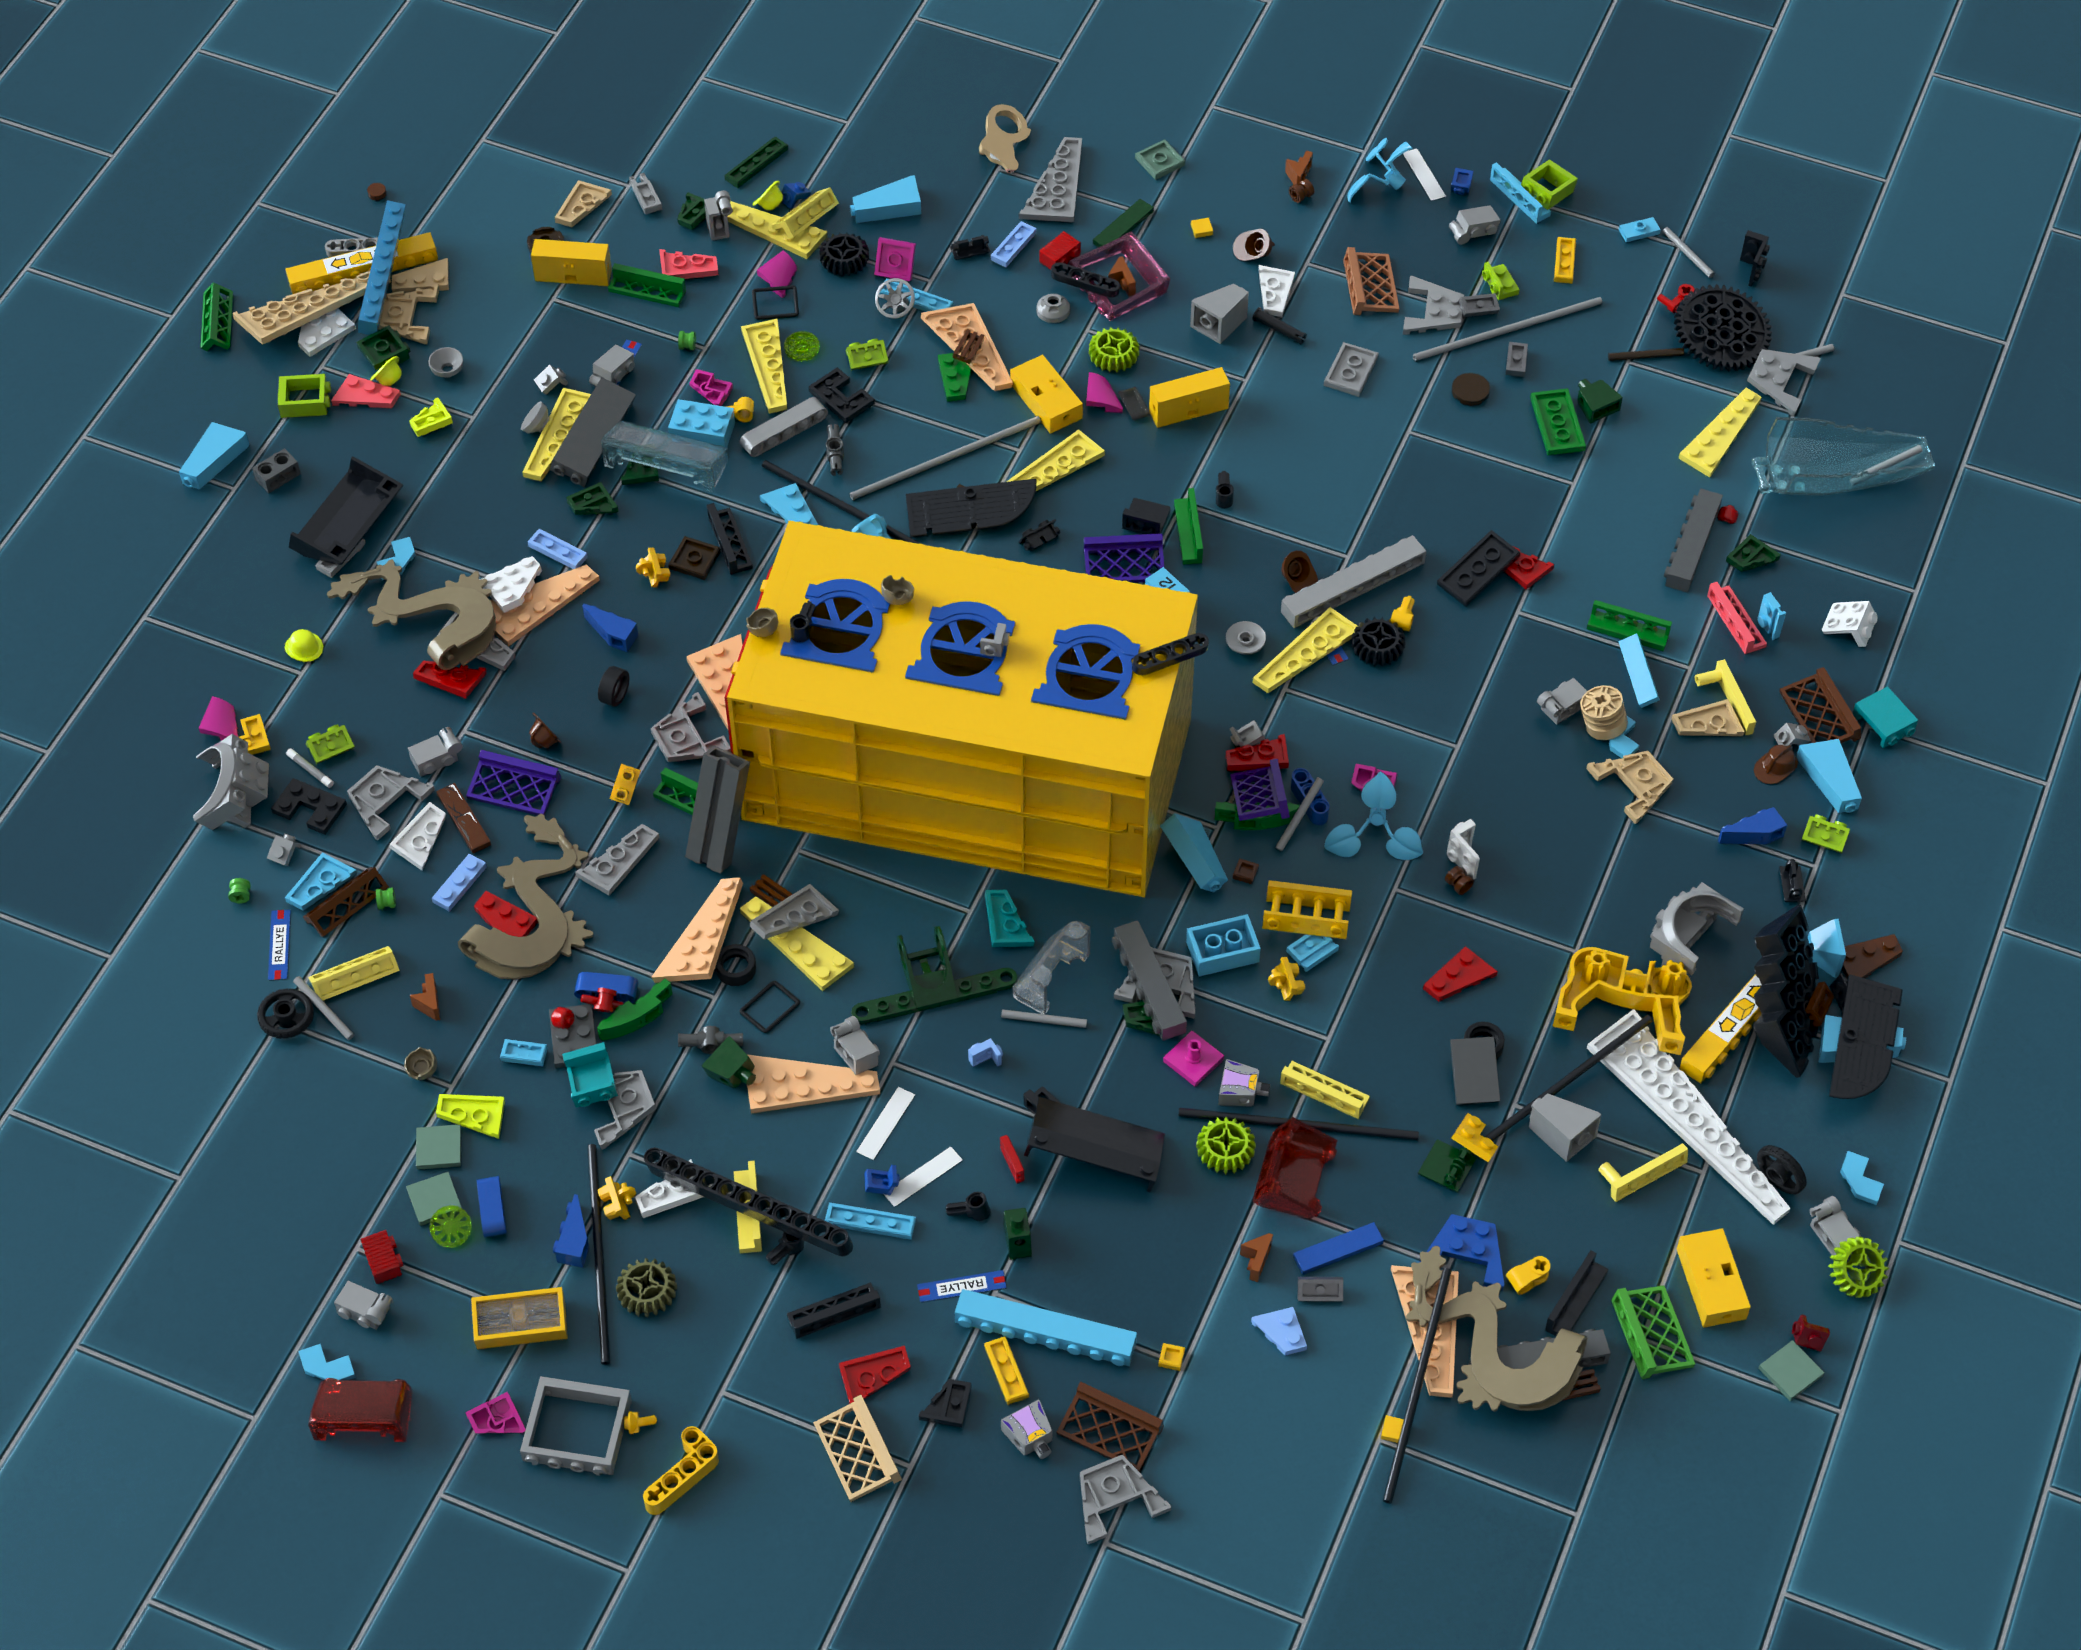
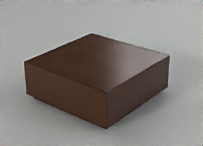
M1239 858L1233 873V879L1253 884L1259 864Z

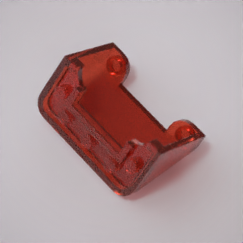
M1294 1117L1282 1124L1270 1137L1253 1196V1203L1263 1208L1307 1219L1317 1217L1322 1208L1320 1200L1315 1197L1323 1165L1329 1160L1332 1161L1337 1153V1149H1335L1337 1140Z
M326 1378L319 1383L309 1417L308 1426L313 1439L326 1441V1434L330 1433L331 1436H335L336 1431L380 1432L381 1437H386V1433L392 1434L394 1442H406L412 1398L411 1386L402 1379L394 1381H352Z

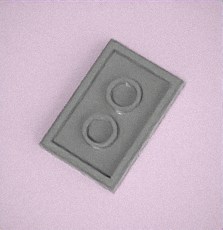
M1343 342L1324 380V386L1359 397L1374 368L1379 353Z

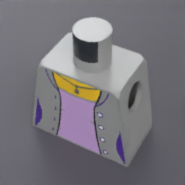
M1226 1059L1218 1105L1253 1106L1256 1095L1269 1096L1270 1084L1258 1082V1069Z
M1039 1399L1001 1419L1002 1432L1023 1455H1028L1035 1451L1040 1459H1044L1051 1454L1052 1451L1047 1444L1052 1441V1429Z

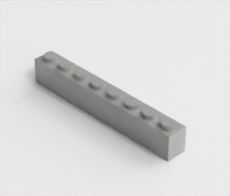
M1413 535L1403 538L1398 543L1387 546L1382 551L1374 555L1371 554L1358 563L1355 562L1325 579H1320L1309 587L1302 588L1293 595L1286 596L1281 602V613L1292 627L1296 628L1322 615L1329 607L1334 609L1424 564L1426 550Z

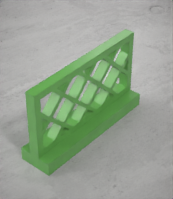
M1665 1286L1627 1291L1626 1288L1617 1289L1611 1301L1641 1379L1650 1378L1652 1374L1693 1368L1695 1361ZM1660 1293L1663 1300L1662 1304L1660 1305L1650 1299L1651 1294ZM1637 1297L1644 1301L1642 1307L1634 1305L1630 1298ZM1646 1303L1658 1310L1655 1316L1643 1310ZM1660 1311L1669 1316L1671 1320L1669 1324L1657 1318ZM1639 1315L1652 1321L1649 1328L1639 1322ZM1654 1323L1666 1329L1663 1336L1651 1330ZM1668 1331L1677 1336V1344L1665 1338ZM1647 1335L1659 1341L1657 1347L1647 1342ZM1661 1343L1674 1349L1671 1356L1659 1350ZM1677 1351L1684 1355L1686 1362H1680L1673 1358L1675 1352ZM1655 1354L1667 1361L1666 1365L1657 1366L1654 1360Z

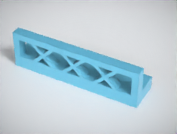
M1497 162L1492 164L1490 181L1536 224L1550 217L1551 210L1545 209L1521 186V182L1506 168H1502Z

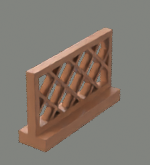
M1347 247L1343 261L1353 315H1361L1362 311L1398 313L1400 308L1389 254L1356 252L1355 247ZM1358 259H1364L1368 263L1364 265ZM1376 260H1385V264L1382 266ZM1370 265H1372V266H1374L1375 268H1377L1378 270H1377L1376 272H1374V271H1372L1371 269H1369L1368 267H1369ZM1364 271L1368 275H1370V277L1365 278L1363 275H1361V273ZM1382 272V273H1384L1386 276H1388V278H1387V279H1383V278H1382L1381 276H1379L1378 274H1380V273ZM1375 279L1381 284L1377 286L1374 283H1372L1371 280ZM1367 285L1373 290L1368 292L1363 287ZM1385 286L1390 290V292L1386 293L1381 288ZM1376 292L1383 296L1381 300L1374 296ZM1370 299L1376 304H1366V300ZM1384 301H1390L1393 306L1386 305Z

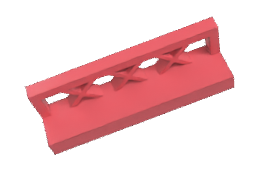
M1718 582L1711 583L1707 597L1744 654L1765 648L1767 642L1731 587L1721 588Z

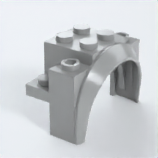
M231 734L196 756L197 759L200 758L212 764V767L215 769L221 766L220 775L211 797L193 815L195 822L211 830H214L228 820L246 828L251 824V807L268 797L269 763L249 754L248 742Z
M1701 882L1697 888L1693 887L1687 893L1682 891L1677 897L1673 896L1668 903V907L1665 910H1660L1655 918L1657 923L1650 935L1652 939L1650 948L1662 955L1661 967L1666 965L1669 960L1676 963L1682 962L1684 970H1687V973L1692 976L1696 971L1695 967L1699 957L1690 950L1691 946L1717 919V915L1722 916L1737 926L1741 921L1744 908Z

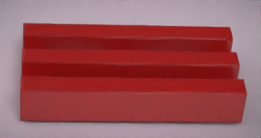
M1009 1136L1000 1137V1149L1016 1183L1024 1181V1168Z

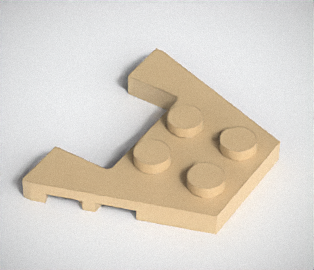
M432 285L430 289L424 290L416 288V291L408 293L399 291L386 294L378 329L381 330L390 325L393 331L397 330L401 337L427 344L430 334L429 327L412 326L417 302H437L439 286Z
M1649 751L1625 755L1623 758L1616 760L1606 759V762L1597 764L1591 762L1587 764L1586 768L1597 782L1612 773H1616L1634 793L1638 800L1624 808V812L1634 824H1637L1673 783V778Z

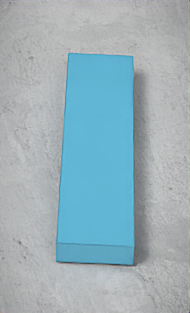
M899 282L889 284L893 290H896ZM903 284L902 293L910 292L909 288ZM887 286L881 290L880 294L889 295ZM913 288L915 293L913 307L928 312L954 306L953 301ZM911 296L907 297V298H908V306H909L910 301H911Z
M1636 633L1618 641L1639 706L1643 708L1659 701L1656 686L1638 634Z
M829 1202L825 1221L843 1229L912 1240L916 1217Z

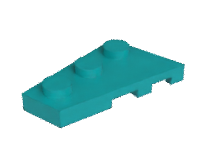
M986 890L985 901L992 947H1034L1035 941L1028 934L1027 926L1024 921H1021L1008 891Z

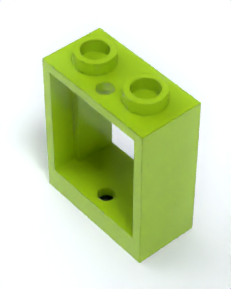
M1549 159L1525 175L1521 186L1533 197L1535 195V199L1548 210L1574 192L1578 178ZM1544 178L1557 188L1551 192L1537 181Z
M325 374L279 376L278 409L281 418L327 415V407H330V396H328V393H331L330 381L326 380ZM320 389L319 399L289 401L290 391Z

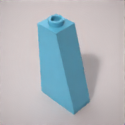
M915 175L853 197V205H850L851 216H855L856 223L920 215L921 200Z
M212 422L179 471L182 484L187 487L201 489L249 447L247 433Z
M1835 739L1800 745L1796 756L1798 762L1838 813H1850L1858 810L1862 797L1840 740Z
M1174 813L1160 825L1201 889L1215 892L1228 881L1200 821Z
M1825 1015L1821 1029L1818 1059L1820 1063L1835 1062L1841 1017ZM1897 1027L1894 1047L1886 1046V1049L1893 1051L1892 1058H1897L1900 1050L1905 1049L1906 1037H1903V1028Z

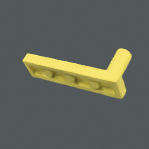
M1725 659L1717 661L1715 670L1695 675L1697 686L1719 682L1745 732V736L1753 734L1756 720Z
M1682 1143L1623 1177L1609 1162L1603 1163L1599 1167V1172L1611 1184V1197L1617 1202L1686 1164L1688 1148Z

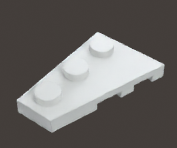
M1259 265L1263 310L1270 315L1282 317L1295 278V272Z
M429 802L390 843V849L423 871L446 818V813Z
M664 1180L661 1183L656 1182L635 1196L642 1217L645 1218L700 1199L703 1196Z

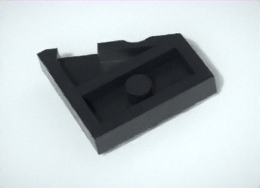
M948 1379L942 1386V1390L931 1399L928 1407L919 1413V1420L962 1428L972 1387L971 1382Z

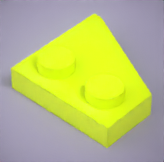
M439 398L433 400L434 404L429 409L425 407L409 421L417 437L453 423L452 417Z

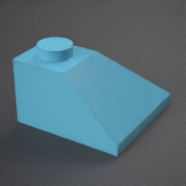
M1833 919L1810 931L1808 940L1809 943H1813L1815 949L1813 950V963L1817 962L1819 968L1832 977L1837 978L1840 975L1846 952L1839 919Z

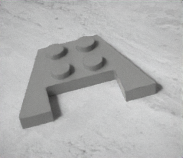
M1410 276L1408 293L1427 295L1425 319L1405 317L1403 334H1410V331L1422 333L1426 332V329L1433 328L1437 330L1460 328L1462 311L1459 299L1464 297V294Z
M1762 349L1747 381L1763 394L1770 395L1776 400L1775 403L1780 407L1784 406L1788 413L1794 416L1801 399L1783 392L1794 368L1814 375L1821 358Z
M699 692L693 694L691 700L687 703L683 702L677 711L673 714L669 713L651 728V733L667 762L703 758V754L714 745L731 753V748L724 735L704 743L691 722L690 716L706 710V704Z
M376 765L354 784L347 793L370 832L378 841L391 829L390 824L378 816L405 791L410 792L420 801H423L435 791V788L431 783L427 782L425 784L419 782L416 778H407L401 776L398 772Z
M1152 948L1173 994L1180 995L1178 1004L1183 1015L1194 1019L1195 1003L1192 957ZM1129 976L1125 978L1122 986L1115 991L1114 999L1133 1003L1137 987L1135 983H1131Z
M642 1070L614 1073L618 1096L608 1100L615 1122L594 1130L602 1150L657 1109Z
M1123 1455L1080 1472L1086 1542L1088 1545L1107 1537V1531L1099 1514L1142 1497L1151 1518L1171 1511V1505L1164 1501L1158 1494V1491L1144 1480L1142 1474Z

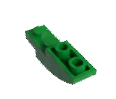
M1216 802L1214 820L1234 822V829L1236 830L1270 829L1289 824L1299 805L1287 802L1290 818L1282 819L1281 813L1239 821L1236 804Z
M663 979L660 983H656L649 993L640 997L635 1005L627 1001L623 1005L618 1006L611 1016L599 1023L597 1027L599 1039L605 1041L627 1035L659 1017L663 1013L662 1003L673 995L671 983Z

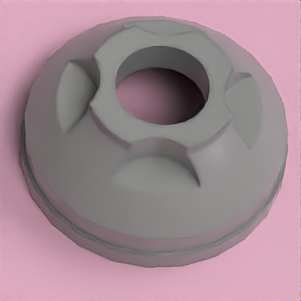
M1048 294L1040 298L1037 303L1036 312L1038 317L1045 322L1059 323L1069 316L1070 304L1065 297L1059 294ZM1055 299L1058 303L1053 305L1049 304L1048 301Z
M440 348L430 355L428 360L429 367L435 375L448 378L461 371L463 356L455 348ZM446 366H451L453 368L451 371L448 372L442 370Z
M538 402L529 411L521 425L523 432L529 434L543 430L549 421L548 409L544 403Z

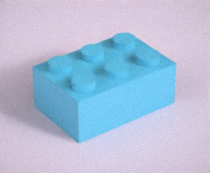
M678 399L668 426L670 443L726 452L735 425L734 408Z
M1248 914L1187 928L1186 943L1198 977L1260 962L1261 948Z

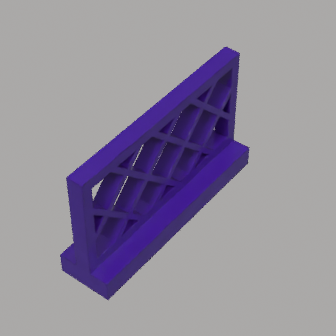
M1162 534L1084 537L1085 570L1088 575L1094 569H1097L1102 573L1100 577L1137 583L1145 582V579L1152 575L1148 571L1153 566L1158 569L1164 567ZM1159 550V556L1155 560L1147 555L1150 551ZM1132 551L1140 554L1135 561L1127 556ZM1111 552H1116L1120 555L1115 562L1108 557ZM1097 553L1101 558L1095 563L1089 559V554ZM1143 558L1151 563L1146 569L1138 564ZM1104 559L1111 564L1106 571L1098 566ZM1123 559L1131 563L1126 570L1118 565ZM1136 567L1142 573L1139 576H1132L1129 572ZM1116 568L1122 574L1119 577H1112L1109 573Z
M481 750L478 756L479 763L466 797L537 816L539 814L545 816L556 784H559L561 780L559 769ZM483 767L492 769L493 774L482 778L481 772ZM510 773L513 778L502 783L498 776ZM524 777L530 778L532 783L521 788L518 780ZM497 778L500 785L489 790L485 783ZM543 782L550 783L549 789L543 792L539 791L537 785ZM516 783L519 790L508 795L505 787ZM484 785L486 792L480 795L473 794L476 787ZM535 787L538 794L527 799L524 792ZM503 789L506 796L499 800L494 799L492 794ZM522 794L525 801L520 804H514L511 799ZM541 798L543 801L541 810L532 808L530 803Z
M1278 759L1270 760L1269 767L1230 774L1239 821L1281 813L1282 819L1290 818Z

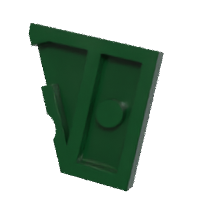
M688 192L686 194V202L682 204L677 220L679 225L693 230L706 218L705 203L703 198Z

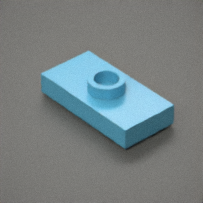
M1654 217L1619 225V232L1626 243L1659 235L1661 231Z
M505 1039L500 1060L543 1067L548 1047L547 1044Z

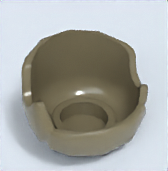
M889 575L882 580L881 591L886 602L892 605H903L912 600L914 587L904 577L895 580L892 575Z
M759 608L746 618V627L751 634L757 637H767L776 631L779 622L778 615L773 609Z
M419 1047L415 1051L410 1052L405 1058L404 1068L409 1077L415 1080H425L432 1077L436 1072L438 1063L435 1054L430 1049Z

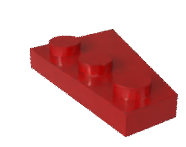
M1520 552V557L1504 572L1522 587L1528 589L1552 571L1555 564L1542 562L1535 555L1528 556Z
M423 660L413 672V679L467 698L487 672L486 668L479 667L478 670L468 669L466 665H461L460 668L454 667L450 670H442L435 662Z
M1285 734L1279 735L1278 739L1262 740L1261 744L1244 745L1227 750L1225 755L1227 771L1254 770L1269 767L1270 760L1278 759L1280 769L1289 768Z
M485 891L474 905L475 911L489 926L495 927L511 936L526 937L538 923L536 916L488 891Z
M1465 946L1423 985V990L1437 1001H1442L1460 993L1462 989L1468 986H1475L1486 978L1496 977L1498 971Z
M905 1346L839 1363L849 1404L853 1403V1398L859 1395L866 1399L911 1370Z

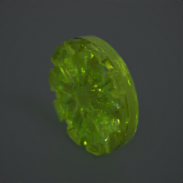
M798 331L786 338L784 350L791 359L807 361L818 354L819 340L810 332Z
M444 1206L432 1216L429 1226L430 1233L439 1245L457 1247L463 1244L471 1234L472 1222L470 1216L464 1209L458 1206ZM447 1210H450V1211H451V1212H450V1218H449L448 1215L446 1214V1211H447ZM455 1211H459L458 1216L454 1218ZM439 1214H442L444 1220L438 1218L437 1216ZM463 1217H466V1221H460V1220H461ZM434 1222L441 1224L440 1226H433ZM462 1226H468V1229L465 1230V1229H462V1228H460V1227H462ZM442 1230V1232L439 1235H435L436 1231ZM459 1232L463 1234L464 1237L460 1238L457 1233ZM445 1235H447L446 1241H441V1239ZM451 1236H454L456 1240L454 1243L451 1242Z

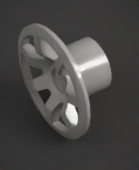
M899 278L889 279L882 283L875 295V304L879 312L885 317L893 319L905 316L912 309L915 302L913 288L907 281ZM900 282L896 290H893L889 283ZM903 284L909 288L910 292L902 293ZM885 286H887L889 295L880 294ZM911 296V301H910V304H909V306H908V298H907V297ZM879 298L887 300V303L882 308L879 305ZM891 307L893 315L885 313L884 310Z

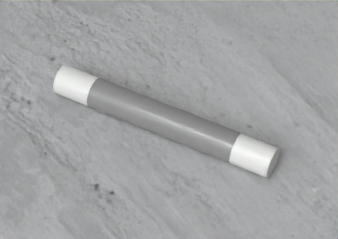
M289 749L286 752L288 757L325 786L331 788L334 785V781L293 749Z

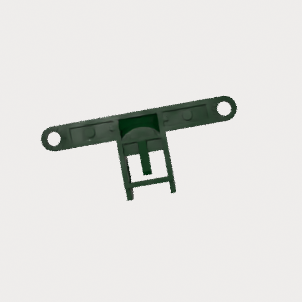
M940 926L934 927V939L937 947L914 953H907L903 936L898 935L897 947L910 991L858 1003L853 1006L851 1014L857 1018L861 1025L892 1019L994 994L1002 990H1010L1017 983V974L1011 968H1001L954 980L946 943ZM939 955L943 970L931 972L927 957ZM911 961H920L922 975H913ZM1005 975H1008L1012 978V980L1009 982H1004L1001 980V978ZM861 1010L868 1013L865 1017H859L856 1014Z

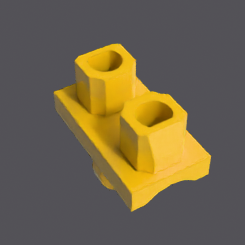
M648 548V556L639 560L640 562L636 565V571L645 577H649L651 587H657L659 582L669 580L670 570L669 568H660L665 566V554L656 553L654 548Z
M621 763L609 799L630 805L641 770Z
M1281 957L1280 964L1271 970L1272 975L1268 977V982L1271 986H1276L1277 989L1281 990L1284 1001H1290L1293 995L1303 993L1305 984L1304 981L1295 980L1294 978L1299 974L1298 964L1289 963L1287 957Z
M611 1176L606 1178V1185L598 1189L599 1197L603 1202L612 1200L611 1204L603 1208L606 1217L610 1220L619 1216L624 1220L630 1218L627 1205L632 1203V1198L636 1195L635 1188L627 1186V1183L620 1185L618 1182H614Z

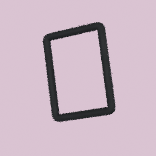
M796 286L756 288L752 290L755 319L796 317L799 315ZM793 289L795 313L758 316L756 292Z
M772 981L746 1003L739 1012L763 1033H768L800 1004V1000L777 981ZM775 985L795 1003L765 1029L744 1011Z

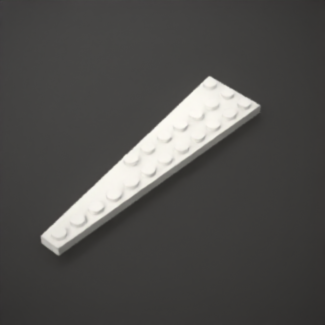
M1633 1009L1588 1043L1587 1049L1593 1055L1642 1018ZM1648 1026L1601 1060L1617 1078L1773 1225L1789 1213L1790 1207L1773 1185L1768 1182L1762 1171H1759L1754 1166L1751 1157L1740 1148V1143L1729 1134L1725 1124L1696 1087L1689 1081L1685 1073L1674 1064V1059L1671 1055L1659 1051L1658 1041L1649 1032Z

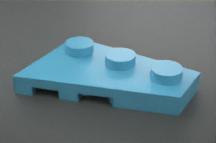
M796 483L760 495V501L769 505L775 514H779L785 519V523L788 524L790 520L818 525Z
M322 852L286 895L285 900L287 903L304 911L356 876L357 871Z

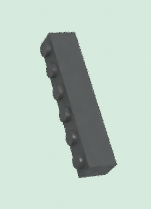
M1700 488L1698 496H1693L1691 502L1693 509H1689L1685 520L1688 522L1687 524L1683 523L1680 531L1682 538H1677L1675 544L1677 551L1672 552L1669 560L1671 567L1667 566L1664 577L1667 578L1665 586L1688 593L1719 512L1722 494Z
M1137 920L1114 928V937H1112L1114 948L1119 949L1121 962L1129 970V979L1137 987V996L1139 1000L1143 999L1144 1010L1147 1017L1151 1016L1153 1020L1152 1026L1155 1034H1159L1162 1041L1186 1033L1187 1021L1139 921Z
M1588 1329L1583 1333H1579L1587 1336L1588 1339L1578 1366L1586 1368L1608 1364L1611 1353L1603 1329ZM1544 1337L1534 1342L1522 1341L1512 1346L1500 1345L1498 1346L1499 1359L1507 1367L1524 1369L1533 1365L1540 1358L1547 1342L1553 1343L1555 1338Z

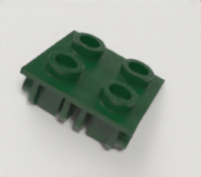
M1437 1139L1418 1174L1458 1193L1477 1158L1472 1156L1471 1151L1465 1147L1459 1150Z

